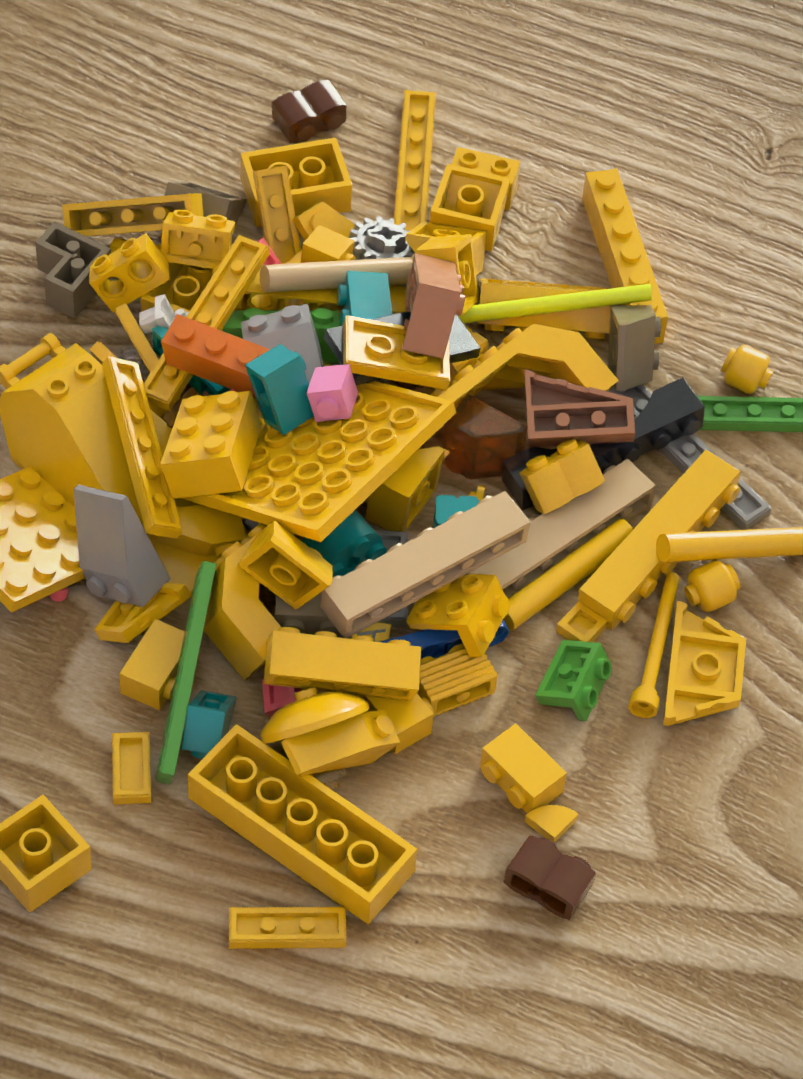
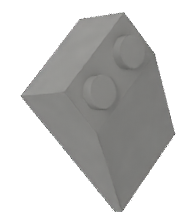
M308 303L300 306L291 305L282 311L267 315H255L241 322L244 340L268 349L281 344L292 352H298L306 363L307 369L304 372L309 383L315 367H324L319 338Z
M77 485L74 488L79 564L87 580L86 585L88 589L97 597H106L118 600L123 604L129 603L144 607L161 587L170 580V577L148 535L145 533V529L126 495Z

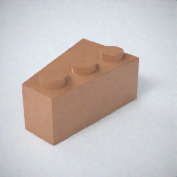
M414 253L406 285L405 311L411 312L410 319H405L404 322L406 335L402 350L444 359L455 315L461 316L465 302V295L462 294L463 285L460 284L461 275L457 274L455 262Z
M524 370L528 447L558 446L569 439L581 440L588 444L634 442L633 398L593 387L587 388L571 384L566 380L558 378L556 380Z

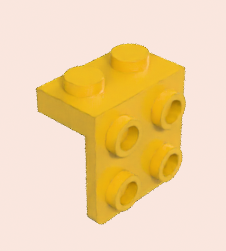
M466 574L417 600L406 622L411 629L457 630L469 657H483L504 617L508 614L510 605L496 574Z

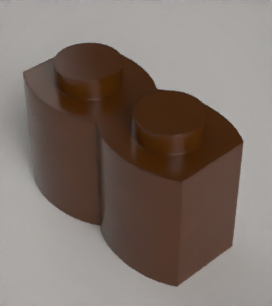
M321 80L306 86L301 91L283 94L272 101V118L290 143H297L309 140L317 132L339 128L346 121V104L329 80Z
M529 835L506 868L503 882L518 894L537 901L551 913L570 920L591 889L596 872L591 869L589 863L584 859L562 854L549 839Z

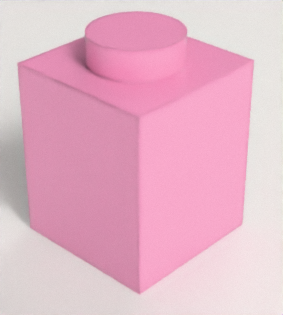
M350 365L315 367L307 390L315 421L350 419L358 395Z

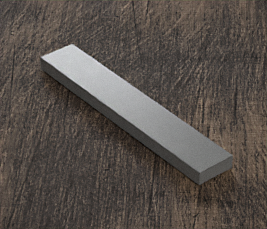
M643 385L625 391H615V388L608 391L633 398L634 420L645 408L652 395ZM695 434L690 436L684 435L660 449L683 473L687 471L705 450L716 455ZM739 477L738 486L740 487V492L732 504L728 505L725 503L721 510L742 530H748L768 517L772 507Z

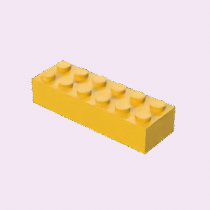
M237 724L188 774V798L333 901L342 907H346V910L367 925L370 924L415 872L416 847L310 774L296 776L287 758Z

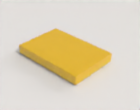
M346 315L343 323V365L349 364L352 373L437 389H448L450 384L449 340L444 359L402 350L406 335L404 326Z

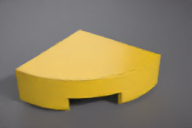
M546 805L526 814L524 822L544 838L555 843L578 820L579 814L564 806Z

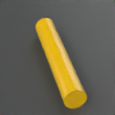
M617 519L508 598L510 608L508 614L504 617V621L509 631L515 630L596 571L633 530L632 526L624 519Z
M803 527L660 534L657 538L656 552L661 562L803 555Z

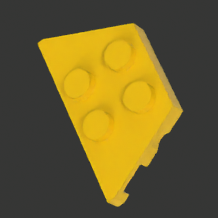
M681 601L676 603L663 719V725L666 726L738 708L742 693L746 638L732 630L724 629L720 623L708 616L703 620L688 611V605Z

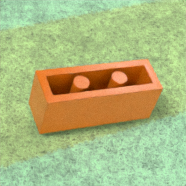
M177 314L161 340L166 364L229 389L234 388L237 392L250 391L252 397L256 399L245 364L270 349Z

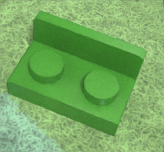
M562 640L535 694L539 704L572 708L579 721H587L592 708L597 705L598 696L605 681L609 679L612 670L611 661L608 659L601 643Z

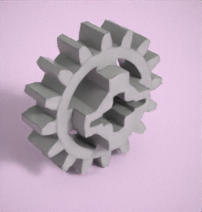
M377 216L376 222H372L369 218H364L363 224L356 222L354 229H351L349 238L354 240L353 255L356 257L355 260L413 257L415 252L405 241L406 234L409 232L405 230L406 224L396 225L393 218L386 221L382 220L380 216Z

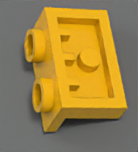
M188 210L169 212L162 227L161 253L169 263L213 269L222 262L231 248V238L235 229V222L227 220L222 215L202 217L195 216Z

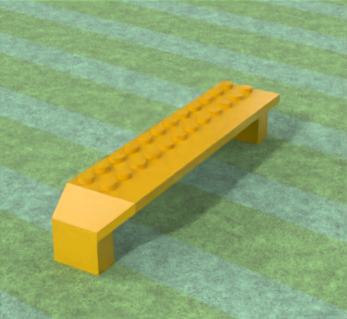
M532 324L523 332L519 327L502 340L503 343L498 347L493 346L478 358L479 361L473 366L469 364L454 377V380L450 382L447 390L436 389L431 396L453 401L455 410H457L482 390L525 387L524 370L556 380L557 378L566 380L571 384L587 388L593 387L608 391L619 380L579 332ZM261 523L248 533L249 536L241 543L237 541L221 554L222 557L215 562L217 564L203 629L243 680H246L265 665L267 640L273 630L278 631L279 628H282L258 599L260 582L238 566L257 534L268 526Z

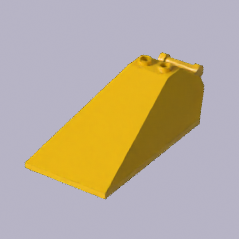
M52 333L41 338L40 344L10 364H2L0 366V383L7 390L2 392L0 396V417L11 460L21 470L30 466L74 508V488L77 485L126 495L135 512L140 513L102 365L77 343L65 349ZM49 355L53 358L23 379L19 380L16 377L45 356ZM151 410L163 455L172 428ZM182 498L174 499L176 507L198 505V503ZM244 525L245 534L247 538L249 536L248 533L250 531ZM150 540L170 577L167 583L185 584L191 596L201 562L215 563L219 559L216 555L202 556Z

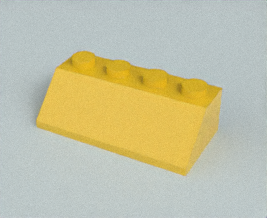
M480 278L479 304L610 288ZM611 306L480 321L478 323L484 324L485 330L504 331L506 325L518 326L522 332L532 324L569 331H584L587 338L605 339V333H609Z

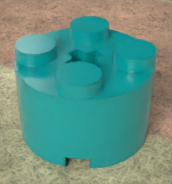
M356 510L322 542L306 537L302 539L304 544L317 550L323 559L333 566V577L344 576L354 571L365 560H375L387 552V548L383 545L382 537Z

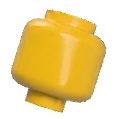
M745 344L737 349L731 348L720 372L724 373V382L727 385L749 395L756 392L758 387L765 389L774 371L768 369L770 358L767 354Z
M713 560L689 572L688 585L684 587V592L692 606L698 605L701 610L709 613L736 600L737 591L740 589V581L730 564L725 565L719 560Z

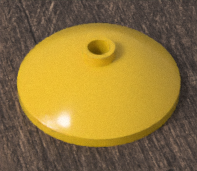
M316 687L304 689L294 693L296 701L285 705L275 712L263 727L260 740L266 744L311 732L362 714L370 709L369 704L361 697L341 691H327L317 694Z

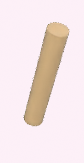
M412 257L263 265L260 270V285L265 293L338 288L339 284L344 285L347 271L388 273L389 285L407 284Z

